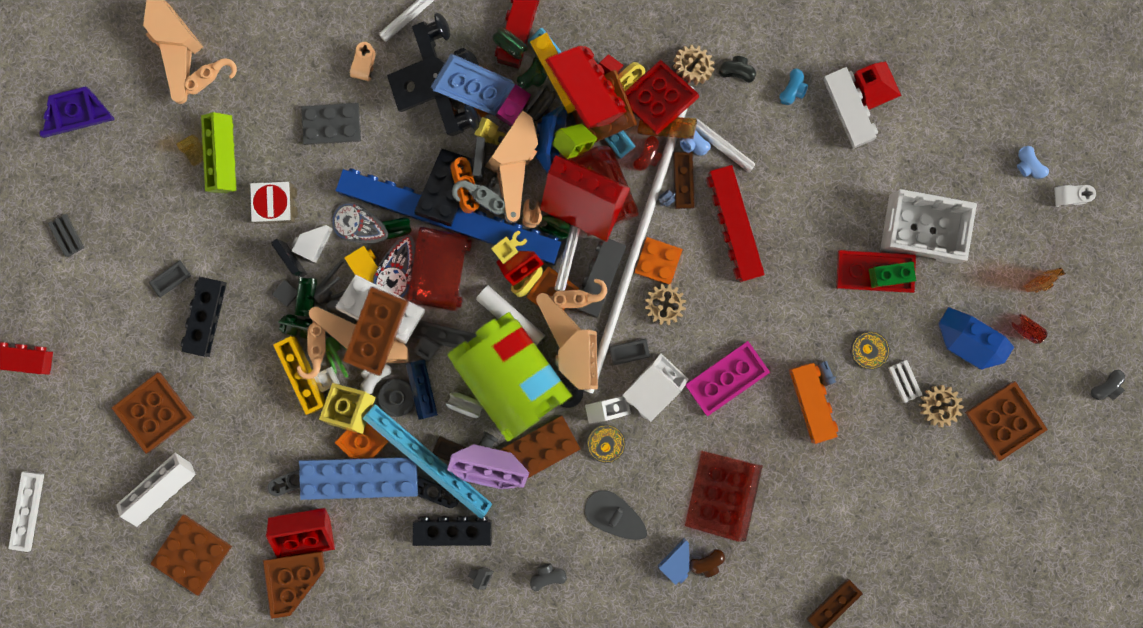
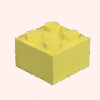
M332 383L319 420L335 427L363 434L367 422L362 418L373 407L376 397L365 391Z

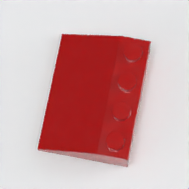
M577 46L548 57L545 61L586 127L592 128L609 125L627 112L624 108L625 103L620 97H617L614 92V85L604 76L605 72L601 65L597 64L594 60L592 50L586 46Z
M555 155L547 175L540 210L607 242L630 188L565 157Z

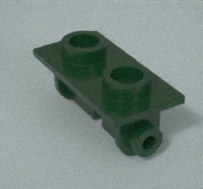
M299 277L294 315L310 317L309 311L314 307L315 301L313 296L317 285L316 279Z
M292 314L284 315L278 321L280 323L279 330L284 334L296 336L298 330H300V337L307 339V330L313 321L312 319H299Z

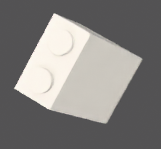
M660 353L622 396L625 397L629 405L639 410L643 418L651 422L683 390L689 379Z

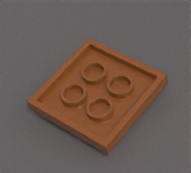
M613 70L604 76L614 85V92L617 97L624 101V108L627 112L609 125L587 128L598 138L596 142L637 125L617 70ZM574 110L572 114L576 124H583L586 127L578 112Z
M157 372L112 407L113 411L146 454L150 453L195 418L161 372Z
M1016 381L1010 382L965 412L997 461L1003 460L1048 430Z
M184 514L150 564L199 596L232 546Z

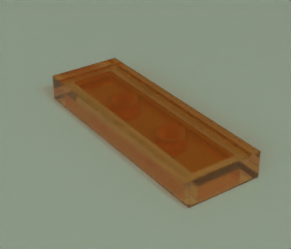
M677 117L658 135L640 120L637 132L639 135L693 139L697 120L696 118Z

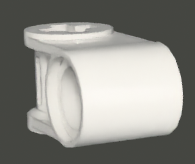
M1090 185L1055 187L1056 207L1060 205L1067 207L1091 202L1096 197V190Z

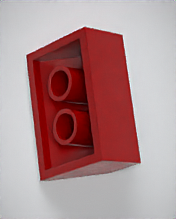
M326 508L268 518L266 537L276 557L335 550L331 521Z

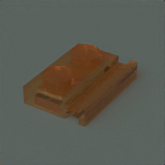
M1061 267L1046 270L1043 272V275H1038L1023 287L1027 292L1047 291L1054 286L1053 282L1059 279L1058 276H1063L1066 273Z

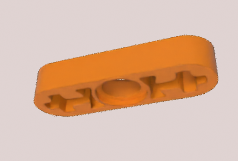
M458 157L451 164L454 184L461 180L475 184L469 161L464 157ZM459 164L460 166H463L464 169L462 170L457 165ZM461 187L457 191V195L460 198V208L465 213H472L478 209L480 204L474 200L472 195L468 196L470 193L468 190ZM469 201V203H472L473 206H470L466 202Z

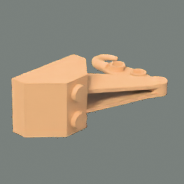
M146 0L143 26L148 31L146 33L147 37L153 43H156L161 50L173 101L178 104L185 103L188 94L194 95L203 90L216 79L220 69L225 65H229L232 69L229 75L230 79L236 75L237 67L235 63L227 58L203 65L190 75L191 55L202 49L203 45L167 1Z
M594 279V282L601 286L599 294L593 295L582 290L557 291L553 296L541 293L536 298V302L560 348L558 355H556V366H559V371L577 389H598L597 332L581 330L562 308H582L604 299L607 294V286L600 279Z
M319 307L311 308L309 316L313 323L307 330V352L313 364V370L310 373H304L301 367L297 366L298 374L304 379L316 377L320 372L321 362L326 353V332L347 349L356 324ZM395 339L386 364L409 363L408 348L402 342Z

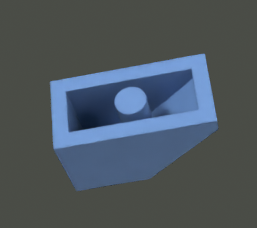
M685 538L657 565L675 585L678 582L681 584L688 577L689 543Z

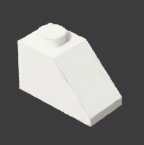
M325 225L300 234L292 243V252L316 263L333 229Z
M624 396L585 405L589 424L631 414L629 404Z

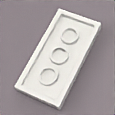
M355 275L337 303L336 309L358 320L370 287L378 288L397 297L400 296ZM409 302L397 332L396 340L404 344L407 343L425 313V309Z

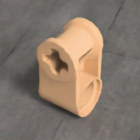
M361 42L356 47L350 69V77L365 81L371 80L370 73L373 72L376 53L368 42ZM368 49L370 53H366L364 56L362 51L365 52Z

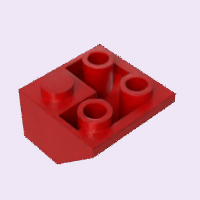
M886 61L874 63L854 73L855 82L853 83L856 89L859 88L862 93L863 99L861 101L863 106H867L869 110L902 96Z

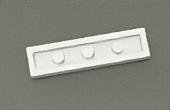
M28 471L21 473L8 549L29 552L32 549L44 474Z

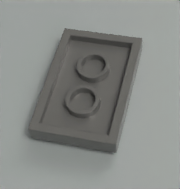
M359 103L301 106L304 145L361 141Z

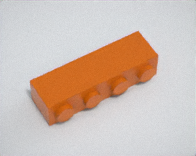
M808 363L789 369L811 442L817 444L838 437L836 433L838 432V426L831 417V413H833L832 407L829 402H826L825 395H827L824 384L820 383L819 377L821 373L819 367L815 366L814 363Z

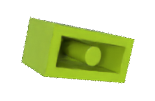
M583 124L560 128L554 135L555 139L552 145L565 158L569 159L589 153L598 138Z

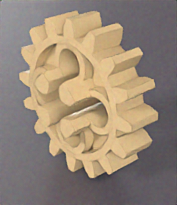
M690 45L689 49L684 46L682 50L677 52L673 60L675 63L673 69H678L676 74L681 75L683 80L687 79V84L693 81L695 86L699 82L704 84L706 80L710 79L714 71L713 65L715 64L714 61H710L712 55H706L707 50L701 51L700 46L697 49H694L693 45ZM696 58L700 59L692 71L689 72L688 69L693 65Z
M661 284L659 290L655 286L653 288L654 293L648 292L650 299H645V302L649 303V305L644 308L650 310L647 316L653 315L652 321L655 322L658 319L659 325H662L664 321H666L667 325H670V320L674 323L678 322L676 317L682 318L683 315L680 311L686 310L682 306L686 300H681L680 298L684 294L677 293L678 287L672 290L671 284L667 288ZM669 292L671 297L667 303L670 305L673 303L677 304L678 309L673 310L671 307H667L665 310L666 317L663 318L660 316L663 306H654L652 301L657 299L659 302H664V293Z
M939 385L938 388L932 386V392L926 390L927 396H921L924 403L919 404L920 407L924 408L920 414L927 415L924 420H931L930 424L934 426L938 424V427H943L944 424L951 426V421L957 422L956 415L962 416L959 409L964 408V406L959 405L962 398H956L958 392H951L952 387L945 388L944 385ZM936 394L940 395L938 400L935 398ZM950 399L952 400L951 406H943L942 409H934L933 413L930 412L931 406H940L941 403H949ZM946 412L947 417L944 419L942 415Z

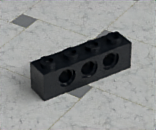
M200 276L195 282L194 291L196 292L194 299L190 302L191 313L185 323L187 330L181 340V352L210 357L227 282ZM209 293L210 300L206 303L204 296ZM202 312H205L206 319L204 321L200 320V314ZM198 330H200L202 334L199 340H197L195 337V334Z
M421 516L413 522V546H491L492 520H488L487 516H484L482 519L477 516L476 520H468L467 516H458L457 520H449L448 516H439L437 520H430L428 516ZM430 526H435L438 529L437 535L429 533ZM455 526L458 530L457 535H450L448 527ZM474 526L477 529V534L470 535L467 532V527Z

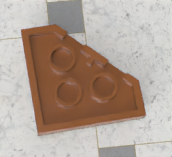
M323 551L263 560L271 619L292 615L325 571Z

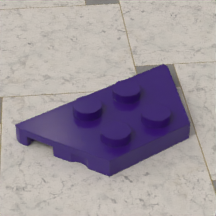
M85 86L49 95L47 110L43 118L45 124L43 131L40 130V136L46 138L115 119L95 94Z

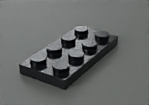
M441 148L414 211L415 215L451 227L460 207L459 201L454 199L452 195L454 180L451 164L458 157H464L471 166L472 158ZM459 164L457 165L462 170L464 169L463 166H460Z

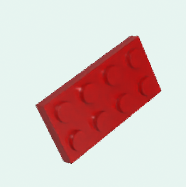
M839 250L836 289L915 293V281L871 288L869 269L907 262H914V268L916 269V255Z

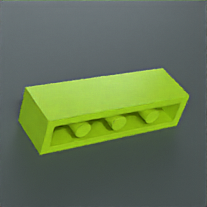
M215 112L201 115L205 192L236 191L237 182L232 115Z

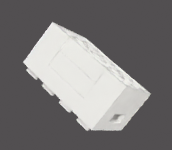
M899 189L889 195L880 251L914 254L950 264L968 261L977 203ZM912 224H915L917 226L916 231H913L911 229ZM931 227L935 228V234L930 233Z

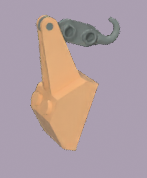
M522 110L485 165L492 172H497L501 197L485 186L461 180L456 182L452 188L454 199L460 201L457 191L459 188L464 187L470 192L477 203L496 215L504 214L507 222L514 223L520 218L525 165H528L536 155L537 151L535 148L538 145L533 118Z

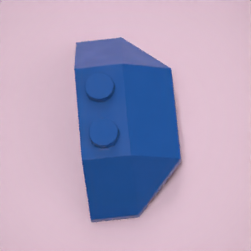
M563 104L542 118V123L538 122L536 134H539L538 145L535 148L537 151L535 157L547 175L555 155L559 156L560 154L552 145V142L555 139V133L560 128H565L568 113Z
M948 307L938 323L947 350L978 369L1004 364L1014 349V346L1006 336L973 316Z

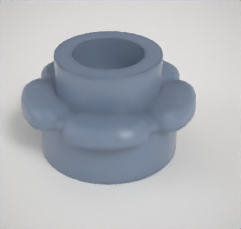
M668 189L658 197L660 205H665L666 207L671 205L675 201V193Z

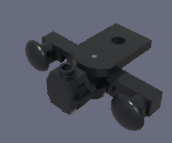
M435 13V21L431 23L423 21L412 26L423 60L388 74L387 78L399 112H404L436 99L446 133L453 137L463 133L465 129L470 127L476 131L480 120L474 107L464 104L465 111L458 113V110L454 109L450 97L433 91L431 87L445 64L444 61L437 58L434 49L436 46L435 40L442 37L445 40L450 38L448 22L443 15ZM465 48L454 51L453 55L479 66L478 60L472 52ZM410 82H414V90L408 92L407 85Z

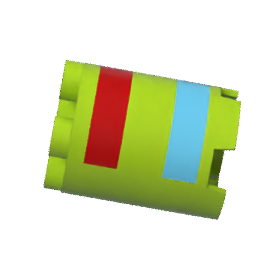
M510 312L497 320H491L475 332L477 335L468 343L467 341L461 343L447 354L457 372L508 442L572 396L525 329Z

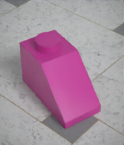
M515 84L495 117L512 126L531 94Z

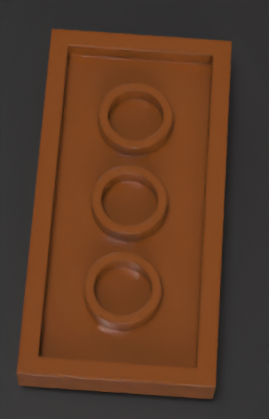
M370 287L343 361L381 376L409 301L378 288Z
M560 416L500 450L512 453L529 472L528 478L579 451L580 447L564 417Z

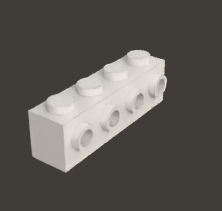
M847 67L824 77L825 85L852 148H857L875 140L878 130L874 123L871 124L869 120L870 112L868 107L862 104L861 99H863L860 89H856L853 83L855 82L853 72L848 71Z
M174 453L116 504L119 516L138 527L172 495H175L181 487L191 481L196 475L192 464L177 453Z

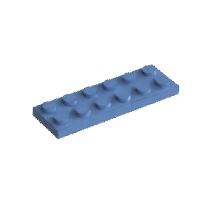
M408 457L299 461L300 500L418 496L417 464Z

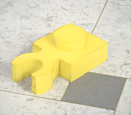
M482 117L479 127L474 133L477 137H484L487 143L497 146L500 144L498 137H505V133L497 131L499 126Z
M516 231L511 240L505 237L491 248L503 264L518 253L517 246H523L527 243L526 239L521 242L517 241V236L521 234L520 231Z

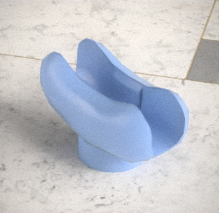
M686 122L679 131L682 139L680 146L686 153L693 151L696 155L702 156L710 150V143L698 134L692 123Z
M1032 146L1022 147L1018 153L1021 162L1017 164L1021 174L1024 177L1031 174L1035 179L1048 176L1049 169L1039 162L1035 156L1034 148Z

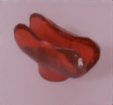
M650 136L645 140L643 152L633 162L636 170L643 171L648 168L649 164L655 167L659 162L662 154L657 151L659 140L656 137Z
M1019 314L1021 323L1016 325L1012 322V327L1032 343L1041 344L1048 336L1046 329L1026 315Z

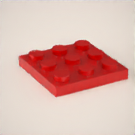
M662 60L657 62L625 91L633 114L656 135L699 98V94Z

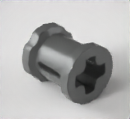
M484 431L478 445L492 448L499 439Z

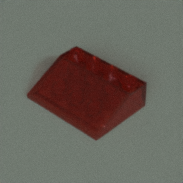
M701 451L685 526L737 542L746 541L763 465Z

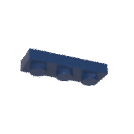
M425 359L406 363L418 420L437 416Z

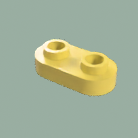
M633 62L618 74L624 91L645 74V68L641 64Z
M539 267L516 285H512L511 291L518 297L527 295L542 276V267Z

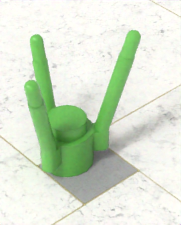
M331 336L326 339V355L330 366L336 374L337 370L331 356L333 354L344 377L347 378L346 369L337 354V351L341 349L339 346L341 344Z

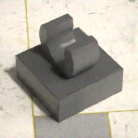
M488 568L471 569L468 577L474 580L472 587L478 590L486 589L494 571Z

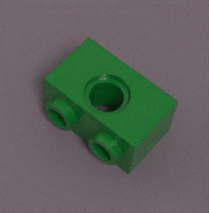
M914 262L869 269L871 288L916 281Z

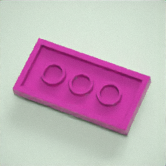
M746 341L686 383L685 386L708 417L765 377L770 371L749 341Z

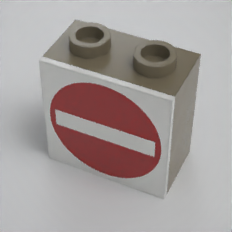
M290 182L250 183L251 221L253 223H295V218L298 217L297 206H294V199H297V189Z

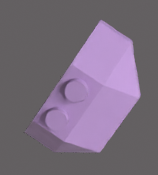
M474 444L452 454L447 469L463 481L497 489L523 488L529 475L527 469L512 453Z

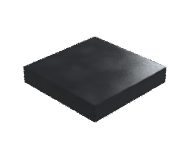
M279 239L271 242V245L292 275L298 277L307 275V272L286 242Z

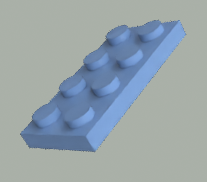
M451 54L431 87L433 91L495 116L515 84L510 79Z

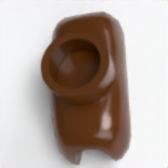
M715 549L705 558L690 560L689 568L695 574L704 573L705 578L712 577L720 572L718 566L724 563L725 555L721 550Z

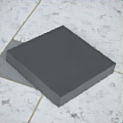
M477 137L473 167V177L476 182H482L484 178L487 144L484 137Z

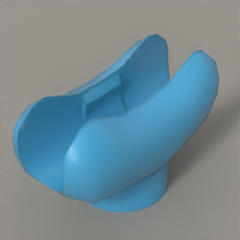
M797 68L791 70L789 83L779 96L781 103L784 105L792 104L797 97L803 99L806 94L808 84L803 83L804 74Z

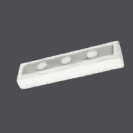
M489 285L477 296L476 300L497 319L510 312L519 321L536 346L546 336Z

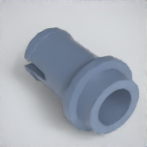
M827 361L817 365L823 380L822 384L824 383L825 387L836 382V376H833Z

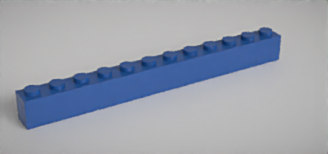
M352 168L349 171L342 170L336 192L492 245H496L505 237L511 240L513 234L516 231H520L521 234L517 236V241L521 242L526 239L527 243L523 246H517L516 249L518 251H534L543 262L555 265L562 243L553 235L548 234V237L540 235L541 232L530 228L527 231L522 229L523 226L520 224L512 223L509 225L504 223L505 220L494 216L491 219L486 217V213L478 210L475 213H465L460 207L450 227L415 215L414 211L421 195L414 193V189L406 186L403 189L398 188L396 183L388 180L385 183L380 182L378 177L370 174L367 177L362 176L360 171Z

